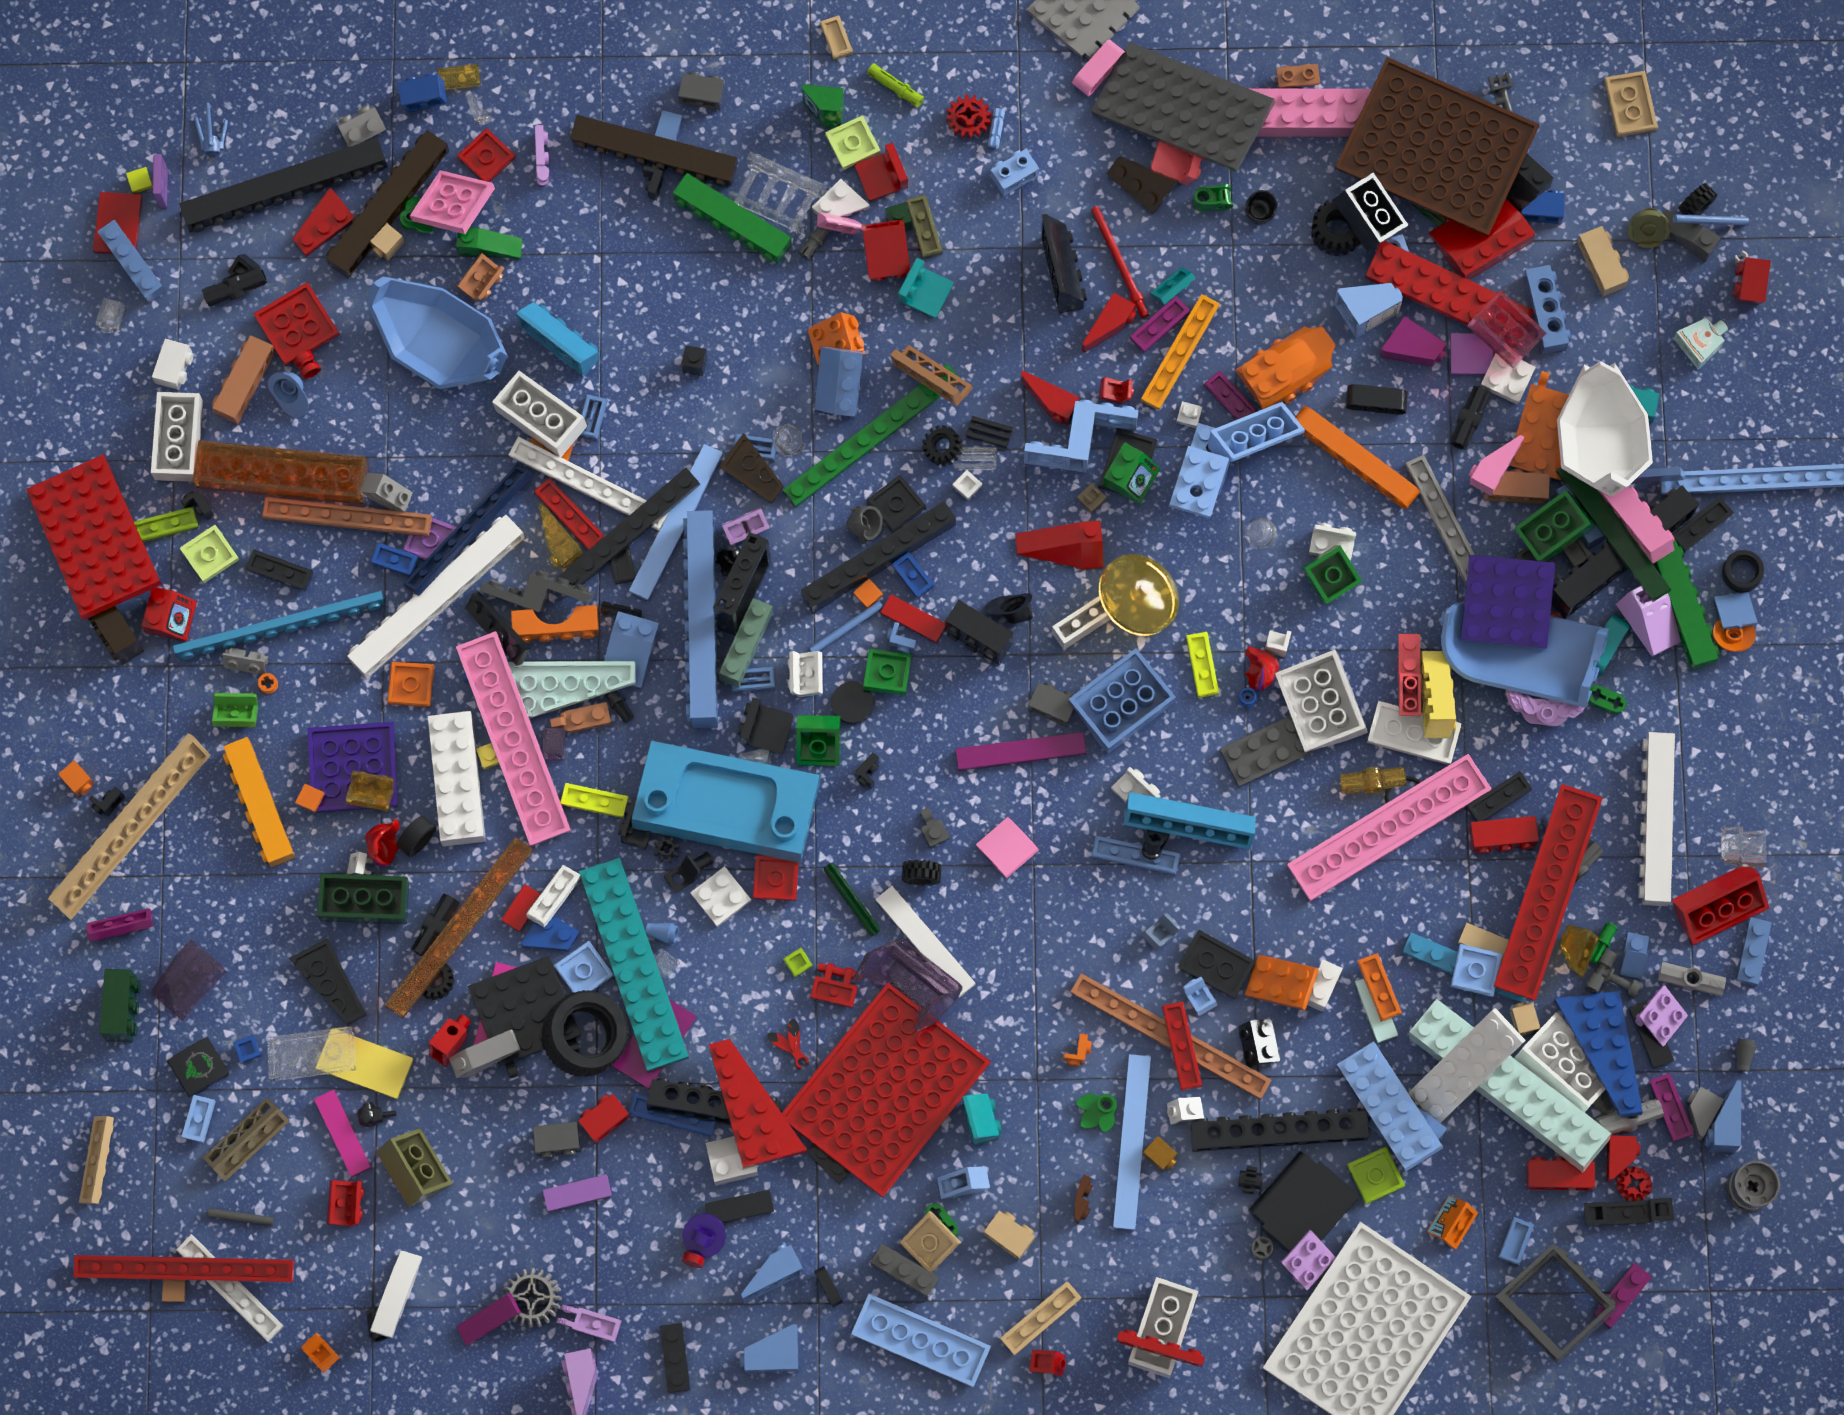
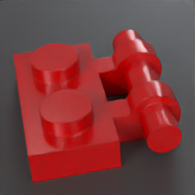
M819 963L817 971L825 973L824 978L815 976L810 998L853 1008L858 986L852 985L850 982L851 979L860 981L861 972L853 971L854 969L849 967L847 969L835 967V964ZM832 975L844 977L843 982L831 980Z

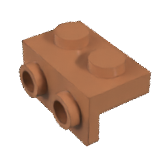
M1318 64L1277 67L1275 74L1276 85L1279 88L1319 85Z
M481 253L456 287L474 302L484 301L490 295L491 290L489 289L493 283L497 284L503 277L502 271L504 267L496 265Z

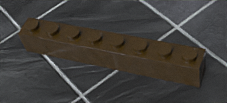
M580 115L576 116L570 136L571 141L575 143L574 146L586 149L587 146L595 148L594 151L597 153H614V157L626 160V157L633 158L634 162L646 165V162L659 167L661 170H666V168L674 169V173L679 175L692 174L694 178L701 181H706V178L711 179L720 186L732 185L738 165V159L734 156Z
M428 130L424 135L421 134L417 138L411 151L408 150L404 154L401 164L392 169L390 178L386 183H381L375 197L370 198L366 202L363 212L354 217L352 226L348 231H343L339 237L340 241L336 246H332L328 250L326 259L329 266L349 279L372 250L370 241L386 223L391 226L405 208L406 202L413 198L447 155L449 148L446 142Z

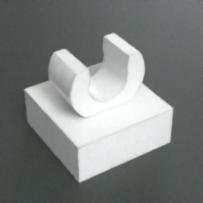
M1182 401L1176 423L1197 428L1202 407Z
M353 853L350 855L347 874L370 875L371 871L365 869V863L373 864V861L370 858L366 859V853Z

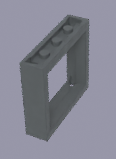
M1553 1243L1496 1295V1303L1559 1365L1616 1312V1302L1611 1298V1295L1608 1293L1604 1294L1599 1289L1600 1285L1592 1277L1589 1279L1583 1273L1584 1269L1579 1263H1573L1568 1258L1569 1254L1565 1249L1563 1250L1560 1246L1557 1247ZM1553 1258L1604 1309L1597 1318L1562 1350L1510 1299Z

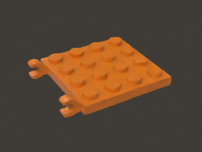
M1541 371L1538 384L1530 385L1515 436L1516 438L1522 435L1524 439L1509 466L1531 473L1532 471H1543L1544 474H1550V478L1562 481L1556 473V469L1561 467L1557 419L1569 394L1546 388L1550 373Z

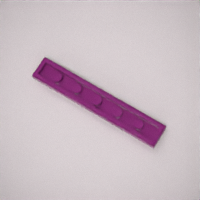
M1083 732L956 748L958 771L1086 755Z

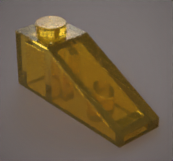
M541 502L538 506L550 553L549 560L556 568L560 566L564 571L583 555V552Z

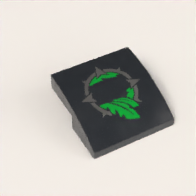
M208 1037L192 1044L167 1060V1063L189 1098L208 1089L209 1085L229 1075V1071Z

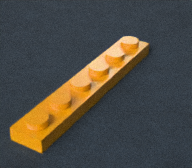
M1203 294L1200 295L1141 398L1143 403L1160 411L1218 310L1220 303Z

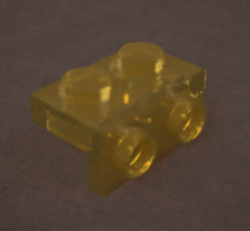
M352 771L346 804L388 811L394 794V778Z

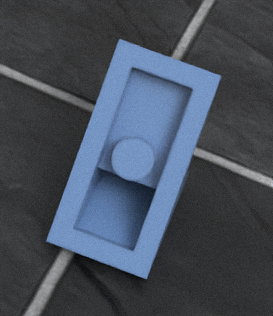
M1627 933L1619 976L1642 979L1648 956L1649 936Z

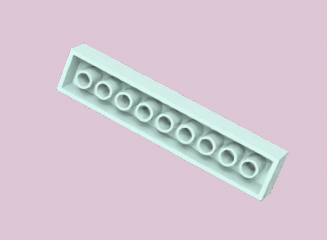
M1436 999L1409 1031V1039L1440 1062L1474 1027ZM1509 1056L1475 1089L1582 1173L1610 1140L1611 1133L1512 1056Z

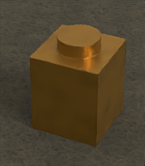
M1157 1136L1144 1150L1142 1156L1159 1171L1163 1172L1165 1169L1171 1170L1177 1163L1175 1158L1178 1153Z

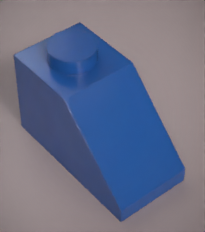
M1556 190L1543 192L1521 211V214L1527 222L1561 224L1564 217L1565 193H1560Z

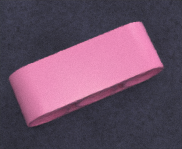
M1111 40L1106 41L1078 72L1072 84L1085 95L1090 96L1114 70L1122 54L1126 52Z

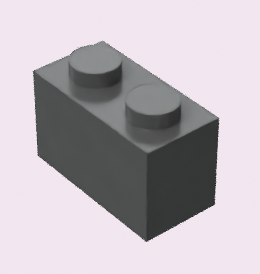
M694 72L683 73L678 95L679 104L720 110L725 88L724 80L717 76H700Z
M1038 683L1028 704V711L1067 727L1075 711L1068 700L1073 694L1067 691L1063 693L1055 690L1056 687L1049 683Z
M577 1122L533 1126L535 1153L537 1156H541L542 1159L553 1158L554 1154L563 1153V1156L576 1155V1152L581 1151Z

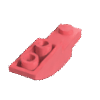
M1420 634L1398 635L1397 676L1399 716H1421Z

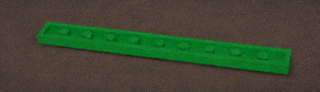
M949 364L944 366V368L957 375ZM945 375L938 376V377H940L941 379H943L944 381L948 382V377H947V376H945ZM920 384L785 487L783 493L797 508L941 396Z

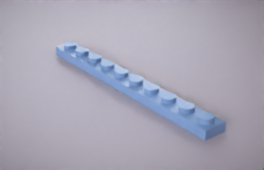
M1844 464L1683 471L1685 480L1659 482L1661 495H1666L1672 488L1678 489L1682 485L1690 494L1844 487Z

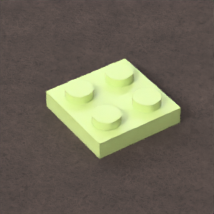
M863 115L825 132V136L843 170L881 153Z
M213 525L180 547V550L203 583H206L239 561L238 556L216 525Z

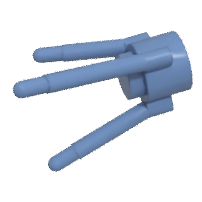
M207 102L205 104L207 136L205 140L198 118L194 117L201 144V151H203L204 155L215 156L220 154V150H224L228 120H224L220 140H218L217 136L212 135L210 104Z

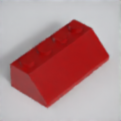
M1749 863L1672 899L1676 916L1692 945L1769 909L1760 874Z

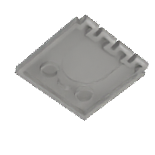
M1035 0L1027 8V13L1081 59L1085 56L1090 60L1100 49L1096 44L1102 47L1106 41L1114 36L1112 31L1117 33L1128 22L1126 17L1131 19L1140 9V6L1136 3L1137 0Z

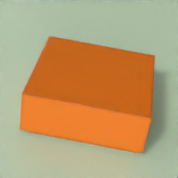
M870 579L853 592L866 609L883 597V593Z
M304 784L295 803L316 813L325 793Z

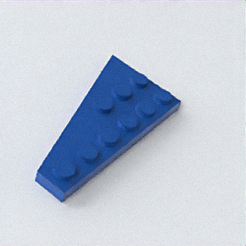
M1620 991L1555 998L1554 1002L1557 1008L1562 1012L1564 1020L1574 1033V1037L1590 1066L1592 1065L1598 1080L1600 1083L1602 1082L1606 1089L1607 1095L1620 1117L1642 1115L1643 1110Z

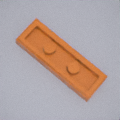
M1378 953L1357 960L1380 1021L1382 1022L1401 1015L1402 1012Z

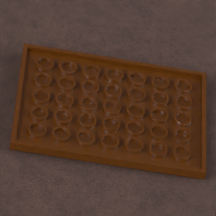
M1387 57L1339 157L1335 170L1360 181L1374 173L1387 193L1488 237L1540 124Z

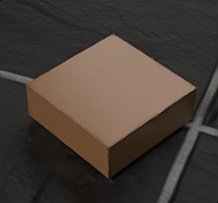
M163 1279L162 1302L185 1303L186 1280Z

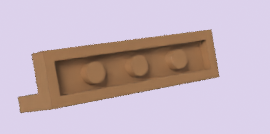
M910 345L902 353L895 349L890 354L893 365L955 406H958L973 389L971 384ZM910 353L916 356V362L907 356ZM930 365L932 367V372H930L922 366ZM941 375L947 376V377H948V382L944 381L943 379H941V378L938 377V376H941ZM961 385L964 389L959 393V390L953 386Z

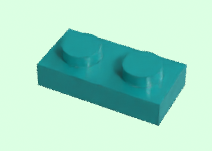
M1180 267L1150 294L1154 300L1165 305L1181 290L1187 288L1195 277L1192 272Z

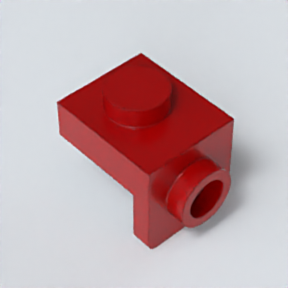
M1107 377L1102 378L1099 399L1120 405L1131 400L1134 393L1132 387L1133 380L1128 379L1122 382Z

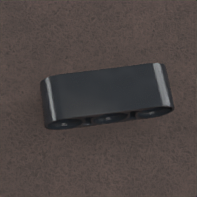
M1351 384L1347 386L1345 407L1356 411L1403 415L1407 411L1408 391L1397 388Z

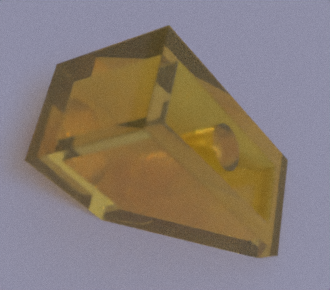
M1567 925L1565 932L1562 934L1560 946L1570 969L1580 977H1584L1599 937L1589 929Z

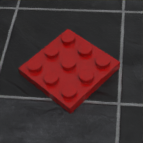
M308 282L253 313L285 367L293 363L294 357L306 350L314 351L340 335Z

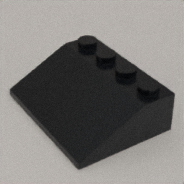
M1042 214L1041 239L1058 312L1060 314L1084 309V301H1087L1085 289L1080 287L1082 275L1080 269L1076 270L1075 266L1078 259L1076 250L1071 249L1070 243H1073L1072 233L1067 231L1066 224L1048 214Z

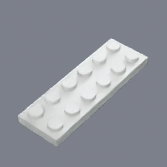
M1494 1008L1408 1093L1420 1104L1426 1113L1439 1123H1442L1526 1040Z

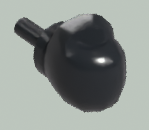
M372 1102L363 1103V1107L357 1112L358 1121L363 1127L374 1126L378 1123H383V1117L396 1116V1110L382 1112L381 1107L376 1108Z

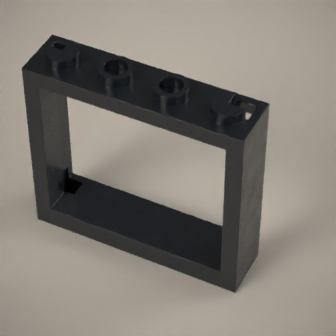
M751 532L748 533L713 606L717 629L736 636L752 599L755 598L771 564L769 540ZM720 601L726 602L725 608L718 606Z

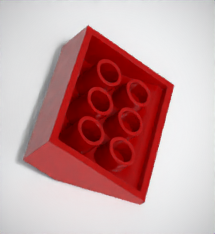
M1505 199L1488 237L1450 220L1428 233L1455 274L1468 280L1531 244L1535 237V232L1526 219L1507 199Z

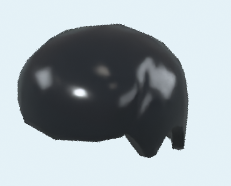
M1258 190L1251 194L1246 201V216L1256 224H1265L1275 216L1278 202L1274 194L1267 190Z
M723 545L716 552L715 563H720V572L727 577L741 550L735 545Z

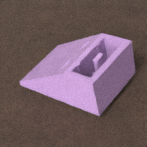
M1640 586L1627 593L1616 603L1651 656L1657 655L1681 642L1668 593L1652 602Z
M591 1348L564 1354L565 1360L561 1361L564 1374L569 1376L570 1382H566L568 1396L573 1398L574 1404H570L572 1415H587L598 1377L595 1358Z

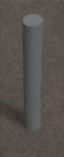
M209 1208L207 1213L208 1217L269 1226L274 1224V1217L213 1208Z

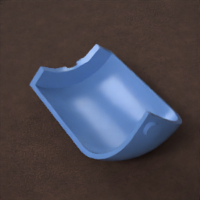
M1464 602L1453 604L1446 613H1442L1440 625L1443 626L1441 635L1443 654L1451 668L1463 678L1488 686L1586 708L1592 691L1589 689L1592 683L1595 684L1599 668L1596 667V664L1604 654L1609 629L1550 616L1547 648L1461 640Z

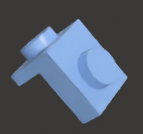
M1202 977L1193 979L1183 986L1186 997L1198 1016L1218 1006Z

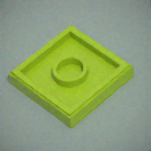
M1383 1147L1346 1165L1365 1205L1405 1187L1387 1147Z

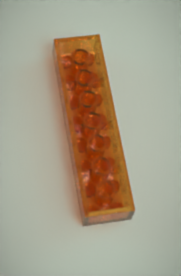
M198 440L192 481L196 488L364 505L365 495L360 490L369 472V462L367 457Z

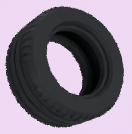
M591 990L577 991L562 998L548 1012L542 1027V1044L546 1055L561 1071L579 1077L593 1076L611 1067L623 1054L628 1041V1023L621 1008L610 997ZM575 1012H588L596 1016L603 1023L606 1031V1043L601 1053L589 1056L581 1055L572 1050L564 1037V1023L568 1015Z

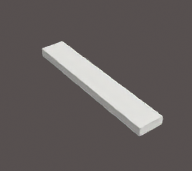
M893 886L875 899L958 998L976 985Z
M192 1234L176 1249L182 1257L215 1258ZM206 1280L267 1342L284 1327L239 1281Z

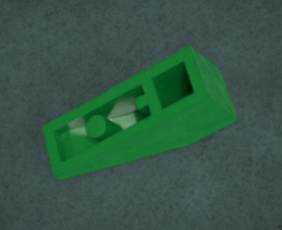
M470 227L466 234L457 232L456 248L458 255L479 256V254L483 253L486 257L521 259L523 239Z

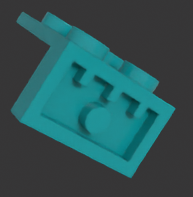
M916 258L898 293V302L932 318H937L954 282L925 269L924 261Z

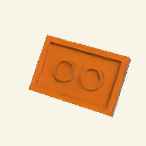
M1258 954L1245 995L1249 998L1305 1011L1319 970L1316 967Z

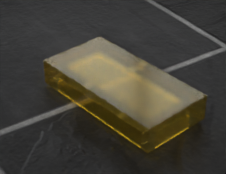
M478 64L437 69V74L444 80L445 90L481 85Z

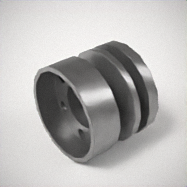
M1751 1161L1743 1164L1729 1175L1726 1182V1194L1729 1201L1735 1208L1744 1212H1754L1767 1206L1777 1197L1780 1190V1179L1777 1172L1771 1165L1763 1161ZM1752 1185L1754 1189L1748 1191L1747 1187Z

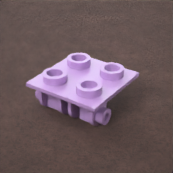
M1662 985L1659 990L1655 991L1653 998L1648 1000L1647 1004L1643 1006L1641 1013L1636 1015L1635 1022L1639 1026L1646 1025L1660 1045L1664 1047L1688 1015L1667 987Z
M1309 1230L1281 1263L1293 1275L1292 1279L1308 1290L1336 1257Z

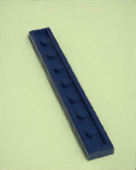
M516 464L403 583V586L415 595L420 596L532 478L530 471Z

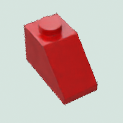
M1611 1135L1610 1140L1607 1142L1606 1182L1611 1183L1633 1163L1636 1156L1640 1155V1143H1636V1137Z

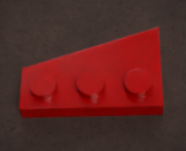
M330 187L294 236L293 241L305 257H307L350 226L354 215Z

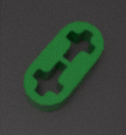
M1598 685L1592 686L1589 689L1592 691V694H1595L1596 691L1599 692L1601 697L1595 701L1593 700V695H1591L1588 702L1591 706L1614 715L1621 714L1626 708V699L1621 694ZM1619 700V705H1621L1622 707L1618 706L1617 709H1614V704L1611 702Z
M937 1203L929 1205L926 1208L925 1215L931 1209L935 1211L939 1209L941 1211L939 1213L941 1222L948 1228L953 1227L952 1233L957 1237L958 1227L945 1209Z

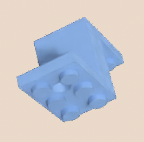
M1090 400L1075 401L1068 449L1056 444L1045 446L1041 442L1036 441L1026 443L1024 464L1087 473L1094 425L1136 431L1138 410H1134L1131 406L1113 407L1110 403L1093 404Z
M1198 423L1192 444L1187 448L1169 507L1210 519L1217 496L1221 493L1230 462L1229 458L1206 450L1209 444L1210 431L1216 428ZM1192 488L1201 489L1202 495L1194 497L1191 495L1190 490Z

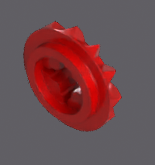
M1636 1166L1626 1168L1619 1174L1617 1179L1618 1192L1628 1201L1644 1200L1650 1194L1653 1185L1650 1175L1644 1169ZM1631 1177L1635 1181L1642 1179L1638 1185L1639 1189L1636 1190L1635 1187L1627 1189L1631 1183Z

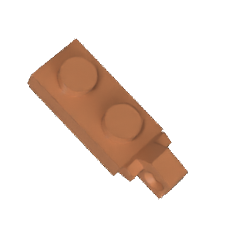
M607 702L567 710L560 713L561 717L550 719L553 731L563 729L564 732L569 733L611 725Z

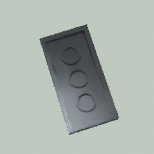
M1291 716L1228 744L1219 750L1238 788L1316 752V750L1304 751Z

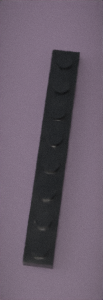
M687 468L683 469L558 577L569 580V584L576 587L577 584L584 585L701 484Z

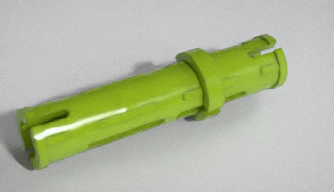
M875 63L869 67L867 75L895 92L898 98L907 100L916 108L923 103L925 97L910 88L908 83L904 84Z

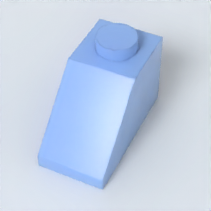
M966 1167L937 1178L941 1199L974 1194L990 1188L986 1167Z

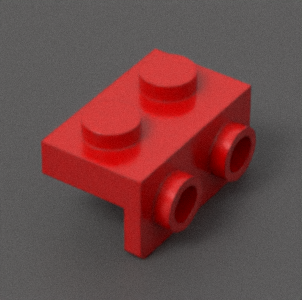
M329 1181L327 1225L346 1227L359 1225L362 1219L360 1200H362L364 1195L361 1181Z

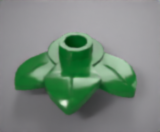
M416 196L408 200L405 204V210L399 217L402 227L407 230L415 229L420 233L435 231L434 226L407 219L421 200V197Z
M1089 1093L1076 1101V1105L1084 1110L1081 1118L1082 1128L1091 1129L1099 1125L1100 1129L1106 1133L1113 1127L1115 1122L1113 1113L1116 1111L1117 1102L1112 1095L1102 1094L1097 1096ZM1109 1102L1110 1107L1104 1109L1102 1103Z

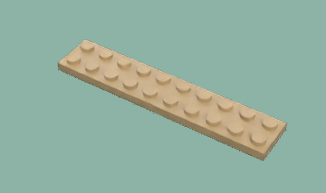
M188 733L179 742L174 751L165 758L162 765L151 775L145 785L137 791L134 798L123 808L117 818L109 824L106 831L96 839L89 851L81 857L72 871L68 872L66 878L52 891L48 900L70 920L73 919L211 756L194 736Z

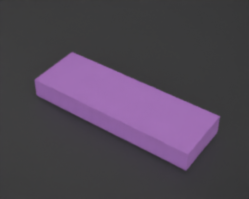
M607 1174L543 1190L548 1212L612 1197Z

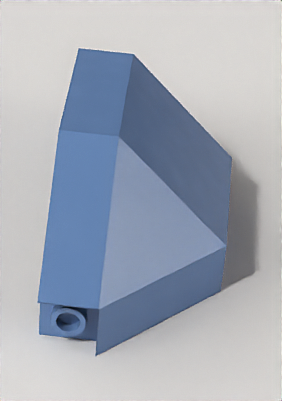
M384 276L372 283L366 302L391 359L438 389L491 380L501 372L507 354L489 317L440 287Z

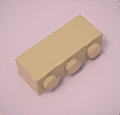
M1603 226L1580 234L1577 244L1603 297L1626 288L1629 275L1619 262L1620 256L1616 249L1613 250L1610 234L1608 231H1604Z

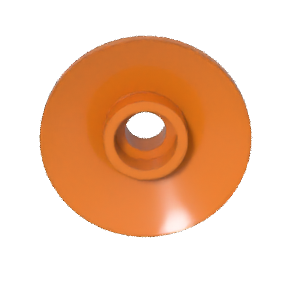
M1719 619L1714 625L1713 637L1721 648L1730 652H1742L1754 644L1756 630L1753 625L1742 627V629L1732 628L1723 630Z

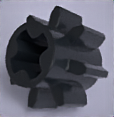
M662 836L660 843H654L658 850H655L653 853L654 856L660 855V863L668 860L671 864L673 857H679L675 850L679 849L680 846L679 844H673V837L670 840H665L664 836ZM665 846H668L670 853H665Z
M1247 1166L1246 1171L1240 1170L1238 1187H1244L1243 1193L1253 1194L1254 1189L1260 1190L1262 1173H1257V1167Z

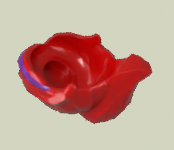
M1248 646L1245 656L1250 660V667L1245 675L1248 678L1249 687L1260 692L1269 687L1274 681L1275 673L1279 671V663L1274 655L1268 651Z
M393 819L392 823L373 826L366 833L367 853L376 866L388 867L399 850L395 837L400 827L397 819Z

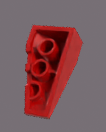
M1100 520L1077 522L1015 534L1017 555L1055 562L1058 565L1064 564L1080 570L1104 568Z

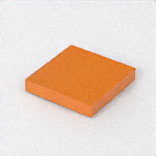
M391 662L387 704L430 708L435 666L433 664Z

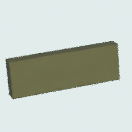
M926 195L907 199L906 205L922 259L943 254Z

